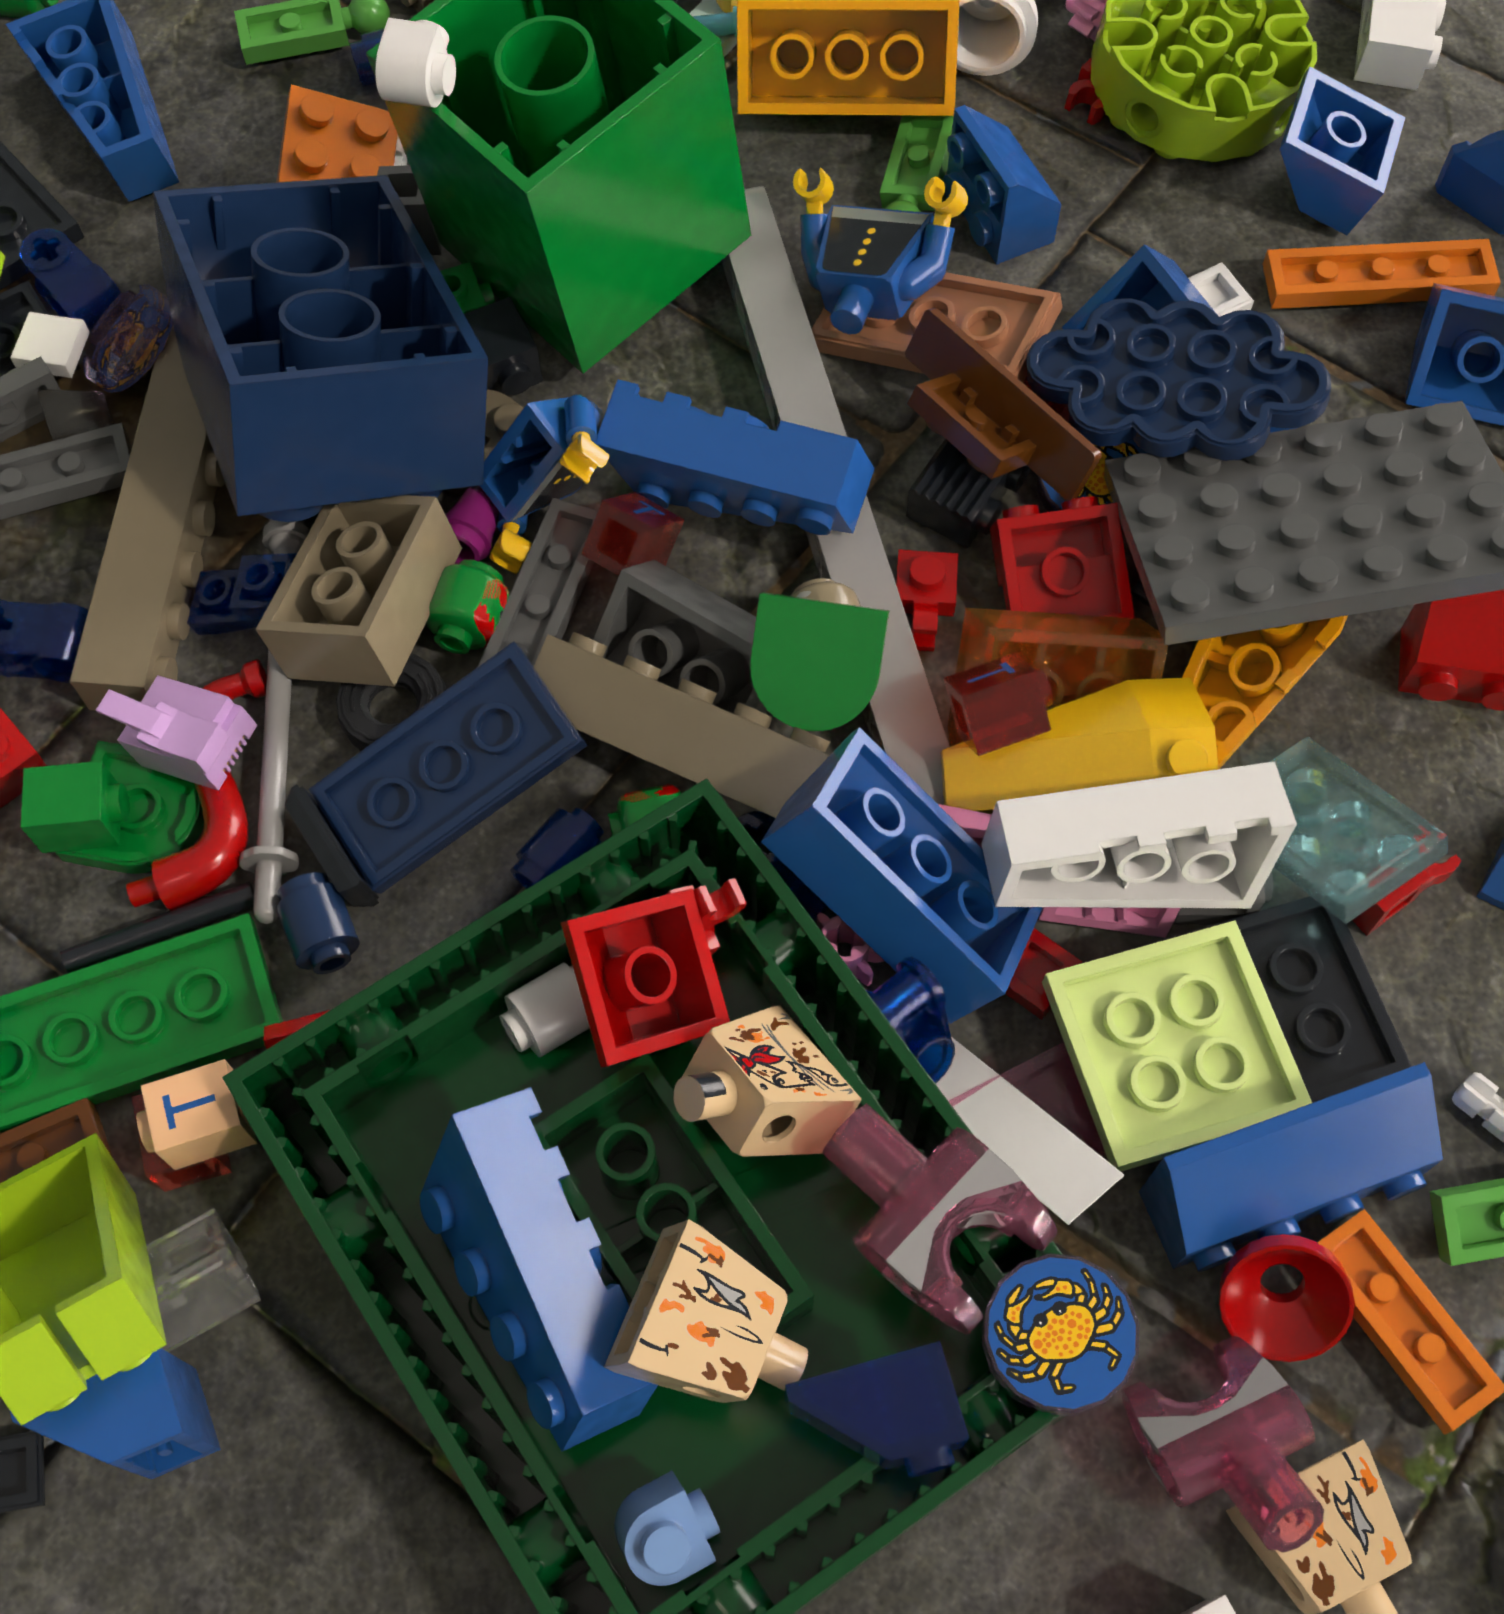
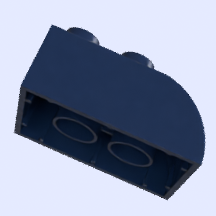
M387 175L153 191L165 285L182 364L237 516L260 514L265 518L275 521L295 522L315 516L322 510L324 505L399 495L438 497L442 490L483 485L488 357Z

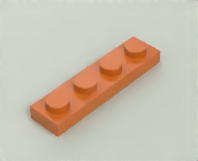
M1489 239L1267 250L1262 264L1271 309L1428 301L1433 283L1495 296L1501 284Z

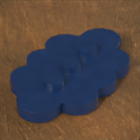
M1131 298L1115 299L1101 304L1090 314L1084 330H1056L1045 334L1032 344L1027 354V381L1033 392L1044 400L1058 404H1067L1069 407V424L1093 445L1100 447L1117 446L1133 440L1146 453L1157 457H1175L1194 447L1208 457L1222 461L1241 460L1254 455L1264 446L1271 427L1300 428L1317 420L1326 410L1332 388L1331 376L1323 363L1311 355L1284 351V332L1278 322L1267 314L1253 310H1240L1219 317L1206 305L1194 301H1177L1157 311L1143 301Z

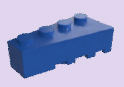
M66 0L5 24L37 74L129 202L151 194L153 191H159L179 183L133 34L114 0Z
M617 379L595 444L609 454V463L635 492L634 496L638 501H643L656 509H667L669 504L689 507L692 511L711 518H718L721 516V513L739 515L761 526H773L776 521L795 524L804 531L816 535H828L831 530L854 533L875 469L858 439L782 420L778 423L775 431L769 429L760 419L749 415L747 411L726 406L723 416L719 417L691 406V398L666 392L663 402L640 397L638 384Z
M530 1087L451 1115L419 1196L420 1209L428 1228L435 1234L440 1233L452 1254L455 1273L460 1286L467 1295L476 1297L490 1322V1334L498 1354L505 1361L512 1362L527 1389L528 1405L533 1417L542 1428L551 1431L561 1451H565L640 1415L658 1385L614 1373L604 1368L628 1312L629 1305L620 1284L605 1286L600 1276L602 1259L599 1246L602 1244L589 1217L579 1221L575 1220L560 1182L570 1173L558 1146L547 1150L543 1149L531 1122V1119L537 1117L542 1111Z

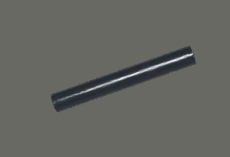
M250 881L67 948L60 951L63 965L67 973H71L253 907L254 889Z

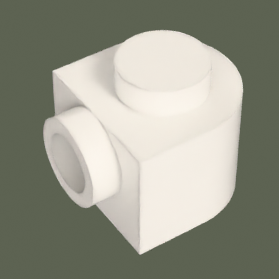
M388 18L379 44L375 70L378 93L383 100L436 108L441 103L444 95L449 96L452 93L456 79V64L453 55L447 53L449 35L443 27L428 20L410 21Z

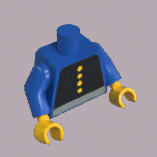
M820 167V183L818 187L813 191L807 192V175L801 168L798 169L794 174L793 186L797 194L806 202V214L800 215L802 260L809 283L814 289L821 292L825 309L831 313L830 321L837 330L846 334H857L862 330L867 317L897 320L904 316L914 300L942 281L946 273L955 228L950 227L951 218L960 215L968 204L967 193L957 181H953L951 193L943 202L942 197L945 193L944 182L937 176L932 177L927 182L924 197L928 205L935 210L934 216L933 213L842 205H832L829 213L823 214V205L833 195L834 186L832 180Z
M573 395L567 398L527 403L484 461L483 485H480V487L499 510L497 528L501 532L490 552V559L514 574L518 573L532 545L530 541L521 537L526 532L528 514L550 505L552 498L562 500L573 495L584 483L588 484L596 468H603L609 459V454L595 444L604 414L595 403L586 397Z

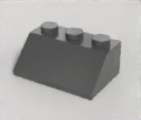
M656 560L647 561L621 570L593 639L608 646L603 658L622 666L626 656L630 655L661 669L658 682L678 689L683 678L717 693L712 705L730 713L734 712L739 702L769 716L772 715L758 698L751 678L750 663L756 623L755 616Z

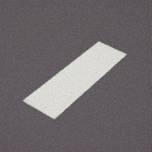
M936 1026L909 1048L985 1151L988 1149L992 1150L1012 1168L1022 1180L1021 1183L1020 1181L1018 1183L1067 1225L1124 1176L1121 1171L939 1026Z

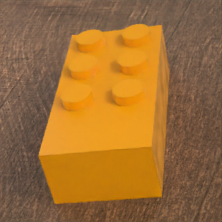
M737 0L738 114L954 116L960 0Z

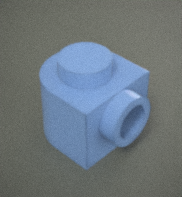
M673 1471L630 1493L618 1508L614 1522L617 1543L630 1569L639 1579L648 1584L656 1586L671 1585L716 1562L707 1541L721 1533L712 1510L701 1489L698 1488L686 1494Z

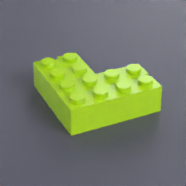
M97 1133L0 1183V1397L22 1426L45 1412L57 1411L68 1406L81 1392L87 1390V1379L97 1374L103 1381L117 1372L132 1370L145 1362L153 1352L167 1345L137 1197Z

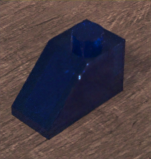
M940 1341L785 1385L784 1398L789 1413L886 1470L905 1465L909 1478L936 1472L954 1465L955 1460L952 1451L962 1448L969 1440L968 1431Z

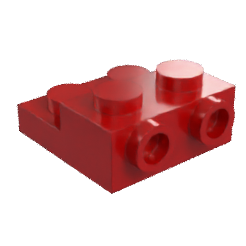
M1089 496L1061 503L1062 510L1039 513L1038 505H1023L1002 511L1003 518L997 519L990 527L998 587L1003 586L1011 643L1126 627L1135 623L1117 503L1099 505L1097 497Z

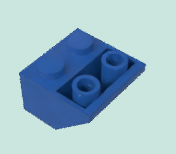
M966 105L955 108L952 134L947 140L949 159L947 175L943 177L946 198L949 197L954 180L965 189L968 196V204L962 214L969 223V229L976 244L980 247L984 246L997 265L1053 243L1062 204L1010 129Z
M162 1348L153 1352L145 1362L132 1370L117 1372L103 1381L96 1374L86 1380L87 1390L81 1392L68 1406L57 1411L45 1412L22 1425L27 1429L102 1462L151 1480L221 1450L196 1368ZM10 1411L12 1421L20 1425V1423L17 1421V1419Z

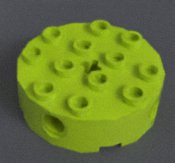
M1108 0L1091 52V82L1112 125L1117 129L1125 131L1134 140L1154 148L1155 152L1163 158H1186L1218 162L1238 157H1248L1282 136L1288 125L1303 75L1309 66L1314 68L1316 65L1317 41H1313V37L1306 27L1309 16L1300 0Z

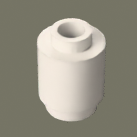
M561 963L506 995L504 998L508 1011L499 1016L508 1037L516 1049L522 1052L530 1047L538 1057L544 1056L590 1028L573 965L569 967L566 963Z

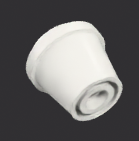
M960 0L957 69L968 74L990 76L1006 72L1021 63L1031 51L1036 39L1038 11L1035 1Z

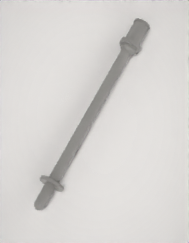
M270 519L269 523L264 526L262 542L268 550L274 553L271 601L310 531L306 526V519L295 522H281ZM269 649L257 846L242 851L239 858L241 868L255 874L253 914L256 920L263 924L272 923L278 918L276 907L280 902L278 890L281 887L282 875L296 871L299 866L297 853L283 848L292 679L286 677Z

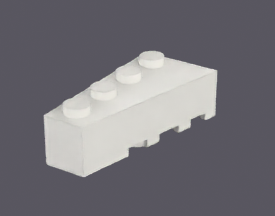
M1274 761L1000 800L996 802L981 845L995 907L1251 909L1297 823Z

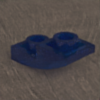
M297 553L242 556L239 569L200 571L187 624L198 635L236 632L257 627Z

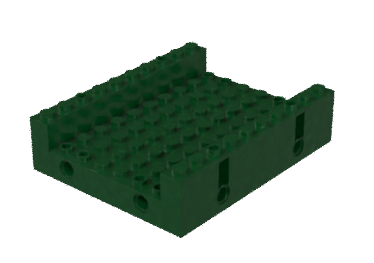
M707 778L222 1077L539 1614H797L1051 1424L1055 1425L1075 1410L1044 1406L1018 1392L998 1369L988 1340L990 1308L1001 1285L1024 1265L1050 1257L1066 1259L1011 1184L1008 1186L1014 1192V1197L989 1204L992 1206L999 1204L1013 1212L1005 1217L998 1214L1007 1226L999 1228L993 1225H972L966 1229L958 1228V1224L965 1217V1215L959 1213L940 1228L931 1244L921 1293L919 1292L917 1304L904 1296L882 1275L889 1267L885 1262L886 1259L986 1151ZM735 878L747 904L738 914L714 926L715 935L721 947L712 954L730 1022L764 1009L781 1005L862 1100L833 1148L828 1153L742 1157L730 1150L706 1119L694 1122L686 1121L679 1115L674 1104L675 1085L683 1076L704 1036L601 1068L589 1028L544 1056L538 1057L530 1047L519 1052L508 1037L499 1017L508 1011L504 997L561 963H566L569 967L572 966L561 926L562 922L663 896L669 890L693 885L694 889L705 885L710 894L721 888L726 881ZM531 1087L542 1111L537 1117L532 1118L531 1122L543 1149L547 1150L558 1146L570 1173L565 1179L560 1180L568 1205L575 1220L581 1221L588 1217L590 1218L602 1244L599 1246L602 1259L600 1276L604 1285L620 1284L630 1307L662 1230L680 1222L691 1220L785 1290L787 1304L776 1333L808 1349L805 1369L795 1387L789 1392H785L757 1378L753 1391L747 1400L721 1403L658 1385L640 1415L565 1451H561L551 1431L542 1428L533 1417L528 1405L527 1389L512 1362L505 1361L498 1354L491 1338L490 1322L476 1297L467 1295L460 1286L455 1273L452 1254L440 1233L435 1234L428 1228L421 1213L419 1196L451 1115ZM949 1228L952 1237L949 1243V1260L954 1274L952 1281L947 1278L949 1287L946 1292L934 1276V1272L938 1271L939 1251H933L932 1249ZM1136 1352L1132 1362L1139 1357ZM673 1471L686 1494L698 1488L701 1489L721 1533L707 1540L716 1562L677 1583L656 1586L642 1581L630 1569L617 1543L614 1522L618 1508L630 1493Z

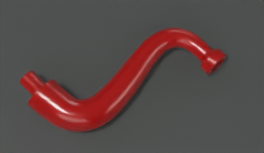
M255 659L244 663L239 673L217 679L205 685L202 689L226 695L231 700L246 694L260 698L266 695L267 674L261 661ZM225 771L227 778L219 791L194 783L203 810V833L198 842L191 847L155 859L152 862L151 876L127 883V894L135 908L161 899L166 908L173 910L213 891L224 883L238 868L240 854L246 850L248 843V820L242 797L231 772Z

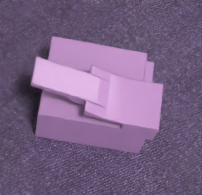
M157 675L141 702L109 689L96 709L98 713L126 725L117 741L141 766L218 791L227 778L225 771H231L228 765L234 766L235 764L232 758L238 759L239 755L236 752L241 753L243 751L240 745L245 746L247 744L244 738L249 740L257 727L256 722L242 706L234 704L228 696Z

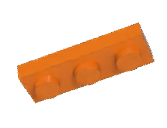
M1365 1209L1317 1242L1330 1250L1341 1262L1351 1281L1355 1300L1353 1318L1444 1435L1456 1430L1504 1393V1383Z

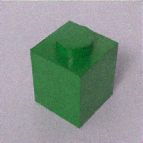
M103 761L23 769L20 828L42 853L120 846V823L128 821L130 814L129 796L126 786L115 780Z

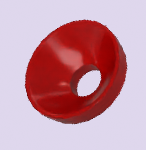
M1286 1234L1265 1236L1248 1243L1238 1250L1227 1263L1221 1276L1218 1299L1222 1320L1229 1334L1242 1347L1257 1356L1283 1362L1302 1361L1316 1357L1335 1346L1347 1333L1353 1320L1355 1300L1351 1281L1341 1262L1330 1250L1316 1241ZM1276 1264L1294 1266L1303 1274L1300 1285L1295 1290L1283 1294L1267 1290L1260 1282L1261 1277L1269 1267Z

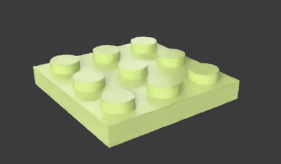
M1236 920L1046 973L1042 984L1106 1156L1109 1163L1119 1171L1162 1160L1171 1154L1312 1103Z

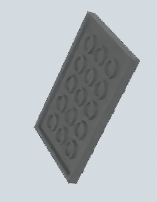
M1463 401L1439 403L1427 407L1379 413L1367 417L1271 432L1263 447L1254 455L1241 460L1222 461L1211 458L1196 447L1175 457H1157L1148 453H1138L1132 456L1105 460L1104 479L1113 503L1118 505L1120 524L1164 645L1504 590V474Z

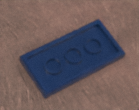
M513 641L308 790L371 889L382 894L588 745L522 649Z

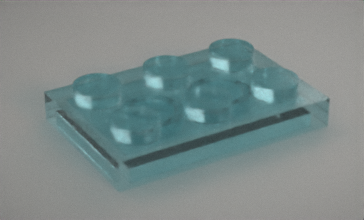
M1307 736L1270 761H1275L1297 823L1274 868L1345 924L1448 853L1447 834Z

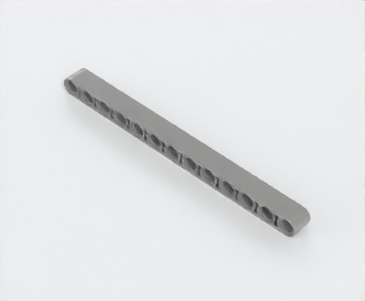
M763 186L744 189L752 236L722 259L721 263L773 429L776 431L778 423L782 420L847 437L766 190ZM866 495L853 534L831 530L828 535H816L807 531L806 535L820 578L831 579L853 589L860 601V605L863 607L890 610L879 683L872 699L862 710V714L870 738L937 804L944 805L940 752L950 746Z

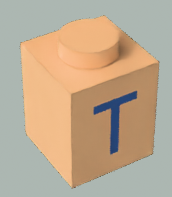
M225 1059L141 1086L146 1110L138 1112L136 1119L142 1143L148 1153L155 1152L174 1170L257 1144L255 1132L222 1078L234 1070Z

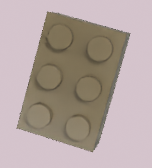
M399 495L324 505L256 628L261 639L288 679L395 687L430 615V602L445 567L455 564L462 549L437 497Z

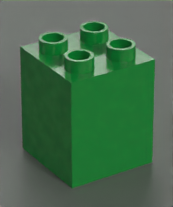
M434 0L409 19L410 21L428 20L443 27L449 35L447 53L453 55L456 64V79L453 91L449 96H443L438 107L433 108L385 101L439 242L462 264L470 262L475 276L482 283L488 282L492 292L501 300L510 297L521 318L582 374L752 236L721 39L674 1ZM380 42L366 52L375 77L376 57Z

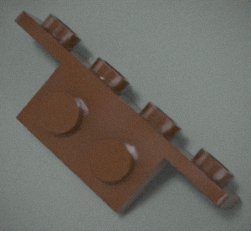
M937 308L926 310L905 351V356L931 380L916 385L907 404L925 420L926 425L933 432L946 438L966 456L968 463L974 469L984 473L990 479L1027 465L1065 500L1069 501L1078 497L1102 457L1101 451Z

